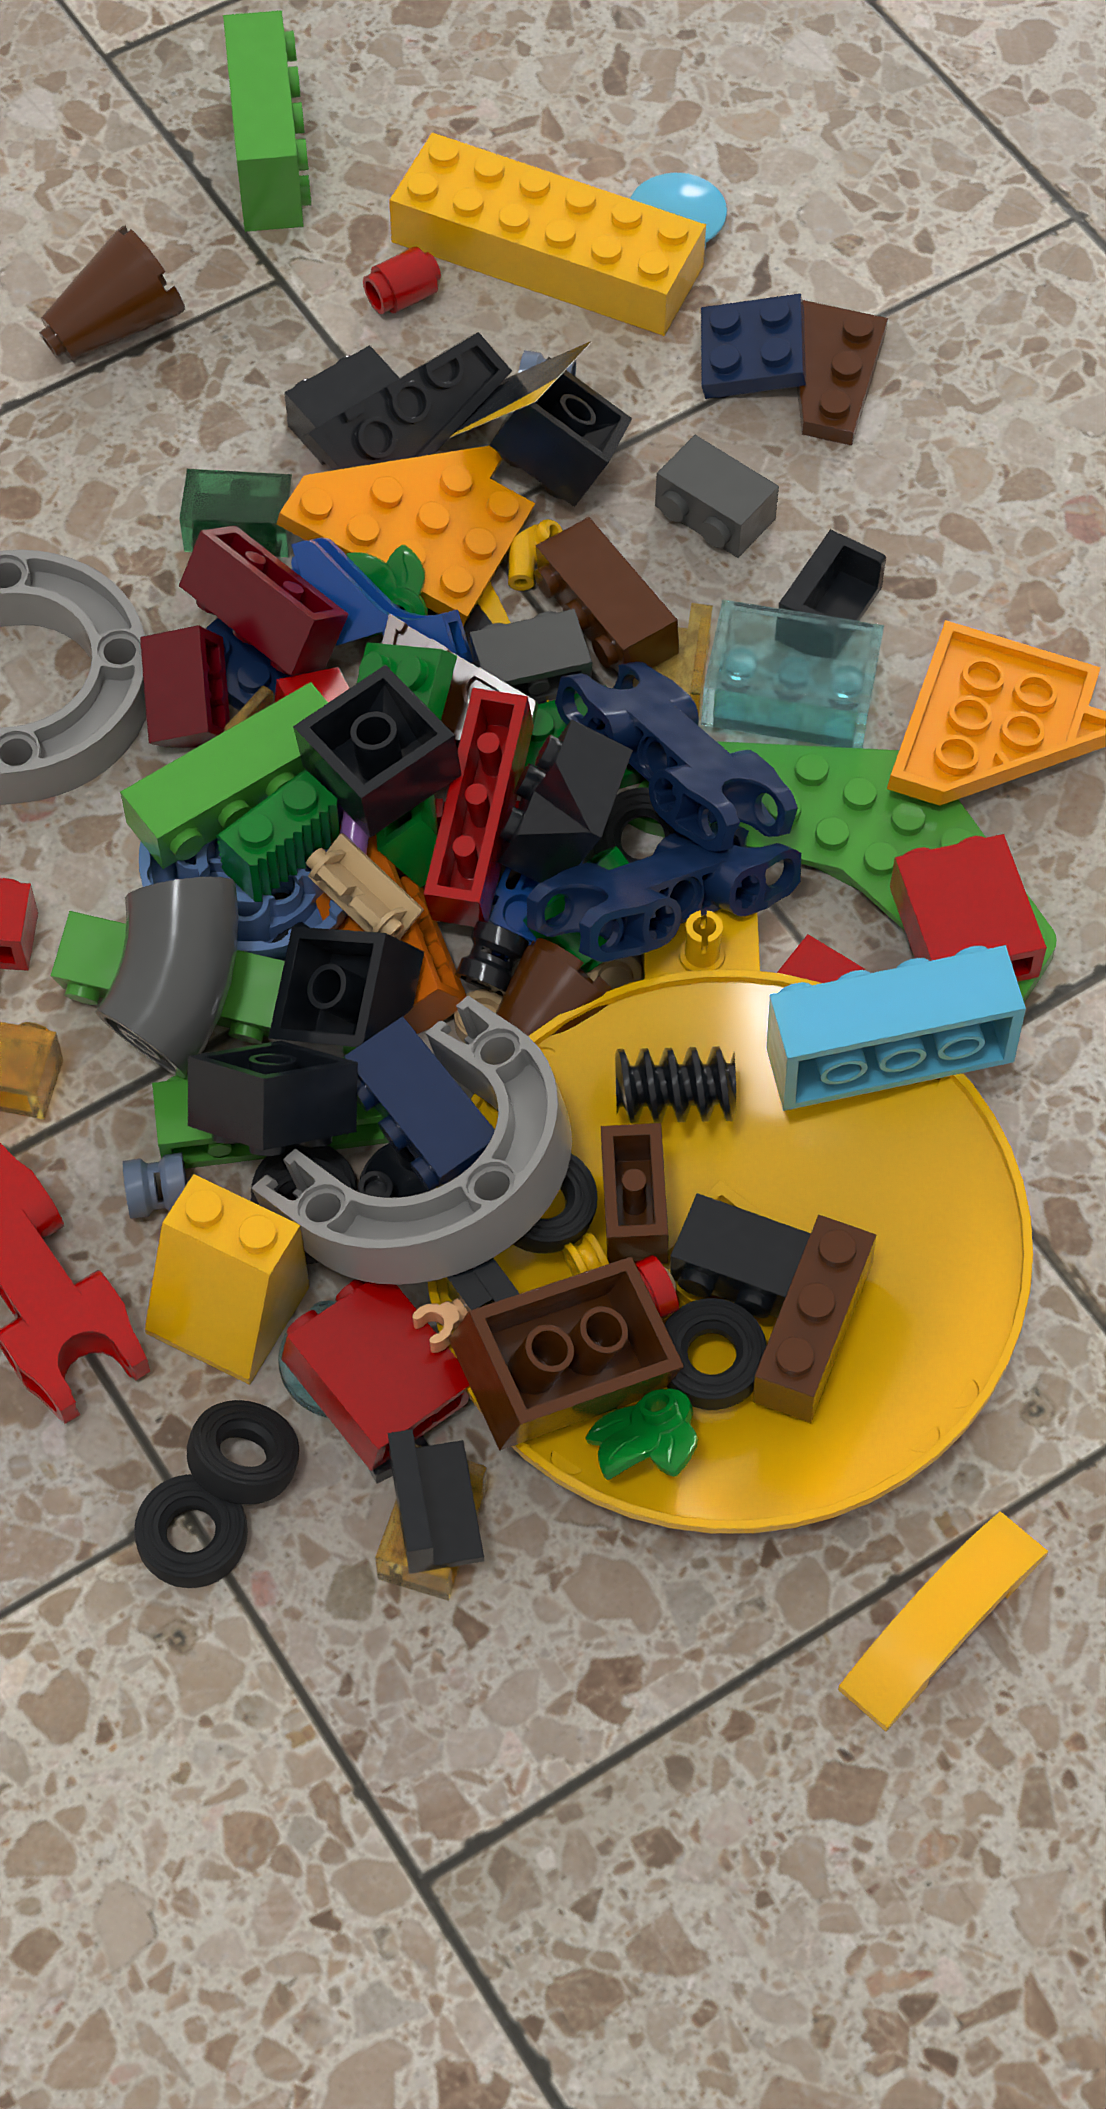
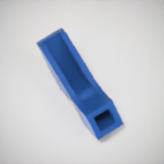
M317 538L291 544L295 555L291 561L292 570L349 614L335 646L383 633L384 636L390 613L405 622L409 627L429 639L432 638L466 661L474 662L458 609L438 615H419L407 612L396 606L331 539Z

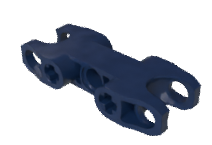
M643 662L620 664L618 666V677L613 688L603 686L582 673L561 677L555 699L561 719L566 725L573 719L633 750L628 763L649 781V796L654 810L675 831L711 852L733 848L734 835L740 822L752 826L767 837L790 834L798 809L791 790L781 780L775 769L752 750L729 753L698 726V709L694 700L673 680L660 674ZM634 677L639 681L636 687H633ZM575 691L580 695L588 708L585 716L581 715L577 710L574 700ZM765 793L771 795L776 803L778 812L776 820L762 803ZM715 822L718 825L717 835L710 828Z
M713 823L710 828L717 835L718 825ZM738 826L735 832L733 848L718 852L707 851L691 839L676 832L663 838L652 856L611 870L593 862L584 863L563 870L554 877L539 883L527 897V927L547 937L580 932L579 952L599 962L641 955L669 943L676 935L680 924L686 922L688 917L696 911L701 910V916L707 914V911L715 912L724 909L740 917L748 916L767 909L779 900L789 896L801 882L802 853L780 843L763 847H746L749 830ZM783 860L784 866L780 878L774 884L767 885L766 869ZM563 894L565 897L564 911L555 917L545 920V908L548 902L555 895ZM598 936H601L607 942L599 946Z

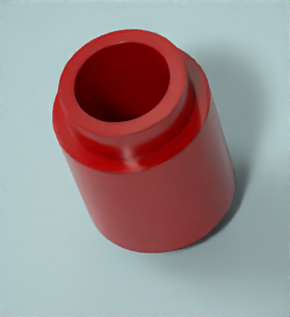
M414 246L373 266L371 274L363 278V287L370 304L376 312L383 314L389 311L395 314L437 293V281L441 279V272L437 261L431 253H424L420 248Z

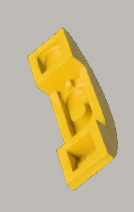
M1000 1511L968 1539L905 1605L839 1685L838 1690L887 1732L927 1688L930 1678L1004 1597L1008 1599L1043 1561L1049 1551Z

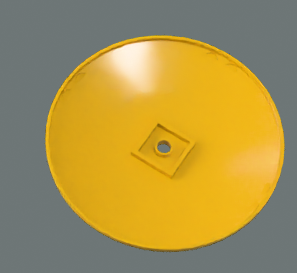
M703 969L664 974L609 990L604 996L586 1005L559 1014L528 1036L540 1048L548 1060L568 1111L572 1132L571 1153L587 1166L594 1178L597 1188V1209L593 1221L585 1234L591 1232L595 1236L606 1257L607 1243L601 1126L631 1124L624 1107H620L618 1113L616 1110L615 1053L617 1049L625 1050L631 1066L635 1065L642 1048H648L655 1065H659L664 1048H672L678 1064H683L689 1047H696L703 1064L707 1063L712 1047L720 1046L726 1063H730L733 1053H735L736 1114L733 1121H726L720 1105H715L710 1121L703 1122L696 1105H691L686 1122H678L672 1106H667L661 1123L668 1221V1263H663L662 1265L669 1272L671 1253L697 1193L808 1233L812 1232L819 1214L877 1234L872 1266L811 1423L754 1403L753 1393L742 1402L729 1408L706 1410L692 1406L691 1426L697 1434L698 1444L686 1467L675 1477L667 1475L658 1469L649 1457L612 1479L607 1480L604 1478L598 1461L600 1446L589 1444L585 1437L591 1427L601 1417L612 1411L511 1446L527 1462L554 1482L593 1504L647 1523L671 1529L712 1534L760 1533L784 1530L831 1519L877 1500L907 1483L936 1461L968 1429L989 1401L1008 1367L1024 1321L1031 1288L1033 1263L1031 1215L1024 1181L1012 1148L994 1113L973 1083L963 1073L783 1111L766 1050L769 994L778 993L784 987L795 983L804 982L817 985L821 984L820 982L781 973L746 969ZM608 1005L569 1030L552 1035L563 1025L598 1006ZM474 1093L470 1100L495 1129L498 1110ZM648 1106L643 1107L638 1124L654 1123ZM561 1189L541 1218H553L564 1210L565 1197ZM582 1238L573 1245L581 1244ZM511 1245L493 1257L520 1294L572 1277L563 1251L539 1254ZM447 1278L427 1282L431 1304L440 1305L446 1301L452 1302L448 1296ZM675 1281L679 1308L692 1301L706 1299L684 1291ZM712 1295L711 1297H709V1298L723 1299V1298L718 1297V1296H715V1295ZM671 1313L665 1320H663L664 1324L673 1313ZM771 1315L768 1318L754 1317L765 1335L766 1343H768L777 1318ZM436 1322V1326L439 1333L443 1329V1326L440 1323ZM708 1333L697 1337L690 1344L687 1352L692 1366L698 1371L710 1375L720 1374L728 1370L736 1358L733 1344L726 1337L715 1333ZM450 1344L448 1348L456 1357V1354ZM469 1387L467 1393L474 1405L482 1413L472 1389ZM637 1402L631 1403L620 1408L636 1405Z

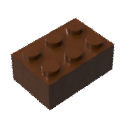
M632 1257L470 1310L449 1338L499 1451L637 1402L653 1390L664 1389L684 1367Z

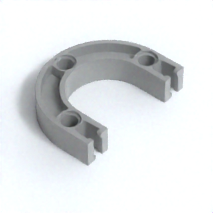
M35 550L0 551V627L30 625L45 627L62 633L74 640L85 650L91 659V667L80 691L63 708L36 722L0 728V805L43 800L69 792L88 783L119 760L139 734L146 719L140 637L145 636L133 604L124 592L101 572L80 561L55 553Z
M470 996L465 997L456 1005L468 1034L464 1039L466 1044L449 1036L448 1033L452 1030L443 1021L437 1022L426 1032L436 1058L453 1079L498 1110L496 1128L488 1146L466 1171L441 1187L422 1194L400 1198H381L362 1194L349 1188L295 1148L283 1161L297 1187L293 1192L297 1198L296 1200L291 1201L275 1192L274 1188L278 1186V1183L269 1175H265L251 1187L260 1206L300 1225L304 1251L329 1269L365 1282L394 1285L429 1282L462 1273L497 1256L525 1235L542 1217L560 1190L571 1157L572 1132L568 1111L549 1062L530 1037Z

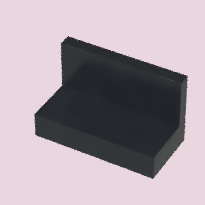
M413 1429L388 1433L389 1457L409 1574L484 1562L464 1441L460 1440L416 1448Z

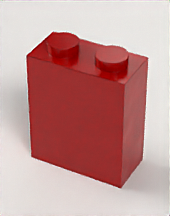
M1004 834L986 838L983 836H972L963 839L958 844L935 849L926 847L916 848L902 856L895 857L890 890L914 958H925L932 961L955 956L959 951L972 946H984L989 949L1006 945L1017 982L1039 977L1047 947Z
M355 1279L335 1297L336 1303L320 1314L314 1309L297 1318L286 1331L288 1335L285 1341L282 1361L369 1470L373 1471L390 1459L388 1433L413 1429L414 1440L418 1439L467 1404L469 1400L467 1389L470 1385L458 1359L448 1347L437 1353L431 1352L429 1339L437 1333L428 1323L419 1329L414 1328L412 1316L417 1309L397 1285L378 1284Z

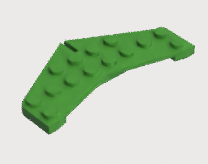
M716 741L729 753L741 750H752L775 769L781 780L791 790L798 807L790 834L767 837L752 826L740 822L739 826L749 830L746 847H763L780 843L801 852V864L813 866L861 891L904 931L905 929L890 890L895 857L902 856L916 848L926 847L935 849L958 844L963 839L972 836H983L986 838L959 799L939 806L887 789L899 750ZM644 778L639 787L649 788V781ZM765 793L762 803L776 820L778 813L776 803L771 795ZM639 817L628 823L645 833L665 838L662 826L652 818ZM1028 894L1027 897L1047 949L1039 977L1018 982L1024 1003L1051 963L1057 943L1053 928Z

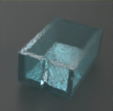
M722 599L704 684L701 725L832 747L863 748L884 625Z

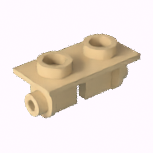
M344 833L337 837L327 852L323 848H319L306 862V865L312 870L308 877L366 932L387 933L401 940L424 911L413 898Z

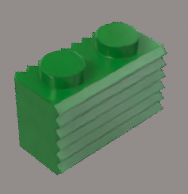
M303 770L216 835L219 840L217 843L220 846L218 849L221 852L219 855L221 857L220 862L222 863L221 868L224 873L233 879L254 902H263V895H271L272 889H280L281 882H289V875L297 876L298 869H306L308 858L319 848L329 849L340 835L337 798L307 770Z

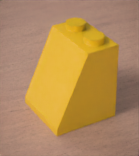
M193 1174L162 1222L145 1323V1333L250 1385L309 1289L300 1225Z

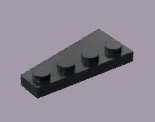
M477 332L301 437L332 471L432 455L504 381L512 370L483 336Z

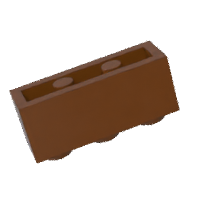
M590 517L535 546L538 569L534 571V577L539 589L546 598L554 597L562 606L563 611L575 609L582 632L592 642L594 653L605 668L612 666L618 673V666L620 664L630 662H643L653 668L679 654L677 618Z
M818 1214L756 1371L753 1393L754 1403L809 1423L812 1422L872 1266L877 1234Z

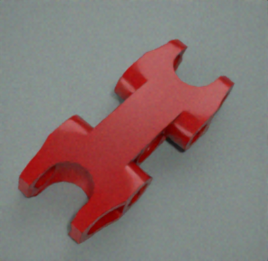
M0 1143V1296L16 1318L0 1328V1349L25 1388L38 1397L50 1408L57 1418L66 1424L80 1415L75 1406L76 1401L72 1396V1391L65 1381V1375L70 1365L78 1358L94 1353H102L113 1357L122 1366L127 1375L135 1381L149 1373L150 1368L147 1357L129 1322L125 1304L105 1275L100 1270H96L73 1284L43 1239L64 1227L62 1217L33 1171L19 1162Z

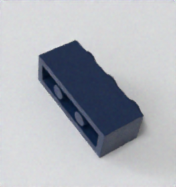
M403 1016L344 1056L345 1059L358 1062L357 1102L366 1112L373 1107L376 1108L384 1118L378 1122V1125L397 1152L406 1147L414 1156L415 1160L410 1163V1166L427 1191L441 1187L461 1175L481 1156L488 1146L495 1129Z

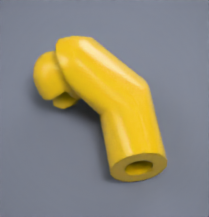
M542 520L539 524L525 529L513 538L509 548L508 585L512 589L525 591L533 587L535 565L537 564L535 546L563 531L561 526L554 520Z

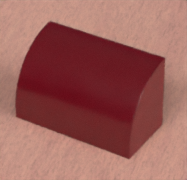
M200 625L140 637L149 743L162 747L196 748L230 729L223 637Z

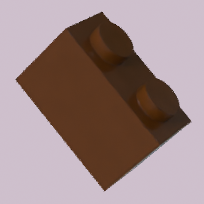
M661 1123L601 1126L608 1262L610 1264L632 1257L635 1263L650 1255H654L661 1264L668 1263V1221Z

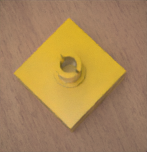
M724 909L715 912L707 911V914L701 916V910L694 912L688 917L686 922L680 924L676 935L669 943L641 954L643 980L664 974L703 969H746L760 971L758 912L741 917Z

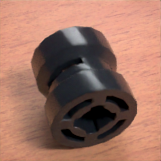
M477 921L471 935L474 945L470 954L461 958L455 975L480 989H486L504 996L513 977L511 972L514 965L521 960L526 947L530 943L525 938L505 928L488 922Z

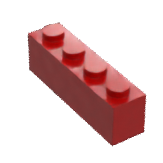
M472 688L458 747L462 775L449 785L423 893L431 920L475 927L477 921L489 922L502 865L497 861L505 840L498 836L505 816L510 808L516 805L518 795L514 794V790L524 770L534 727L528 696Z

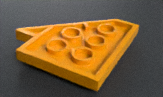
M488 445L304 475L280 511L276 525L304 540L329 538L345 554L350 552L368 553L386 563L390 555L399 546L405 544L418 556L424 567L426 578L420 596L425 601L427 608L438 614L458 609L462 625L464 626L509 552L513 538L521 532L530 517L535 503L492 480L503 459L498 451Z
M945 620L892 769L887 789L941 806L1106 747V711L1089 706L1101 667Z

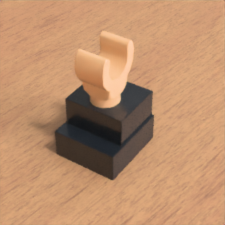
M494 1258L462 1273L446 1277L448 1296L452 1302L446 1301L440 1305L426 1304L419 1307L413 1313L415 1329H419L429 1322H438L443 1326V1329L438 1334L433 1335L429 1339L431 1352H440L451 1344L449 1338L468 1311L520 1294Z

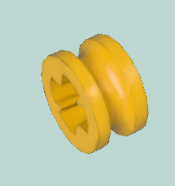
M591 1232L582 1236L581 1244L576 1246L570 1242L564 1245L562 1250L572 1276L609 1264L602 1247Z

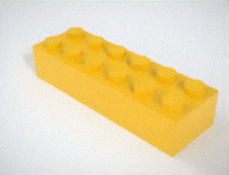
M433 132L389 200L391 241L407 248L418 247L424 253H431L433 257L665 336L704 266L706 224Z

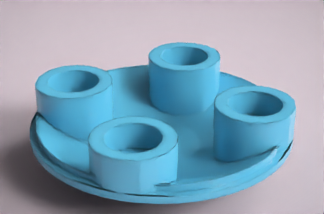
M666 173L657 175L639 185L630 198L706 224L705 248L706 242L720 232L726 221L727 206L721 192L709 181L692 174Z

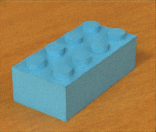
M1006 945L989 949L984 946H972L959 951L955 956L932 961L925 958L910 959L889 970L874 973L857 970L841 976L836 981L817 985L804 982L795 983L784 987L778 993L769 994L766 1050L783 1111L1013 1063L1016 1057L1026 1007Z

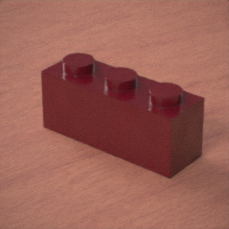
M237 526L201 530L179 583V587L196 599V604L200 609L209 614L216 615L233 629V634L239 640L256 647L270 659V663L275 669L291 676L326 668L349 615Z

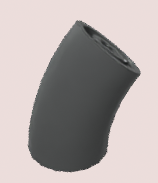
M194 877L148 885L128 893L125 897L126 934L122 958L106 996L95 1011L98 1017L127 1043L159 1066L180 1078H186L188 1075V1056L202 1054L221 1016L231 985L237 953L239 918L236 882L231 878Z

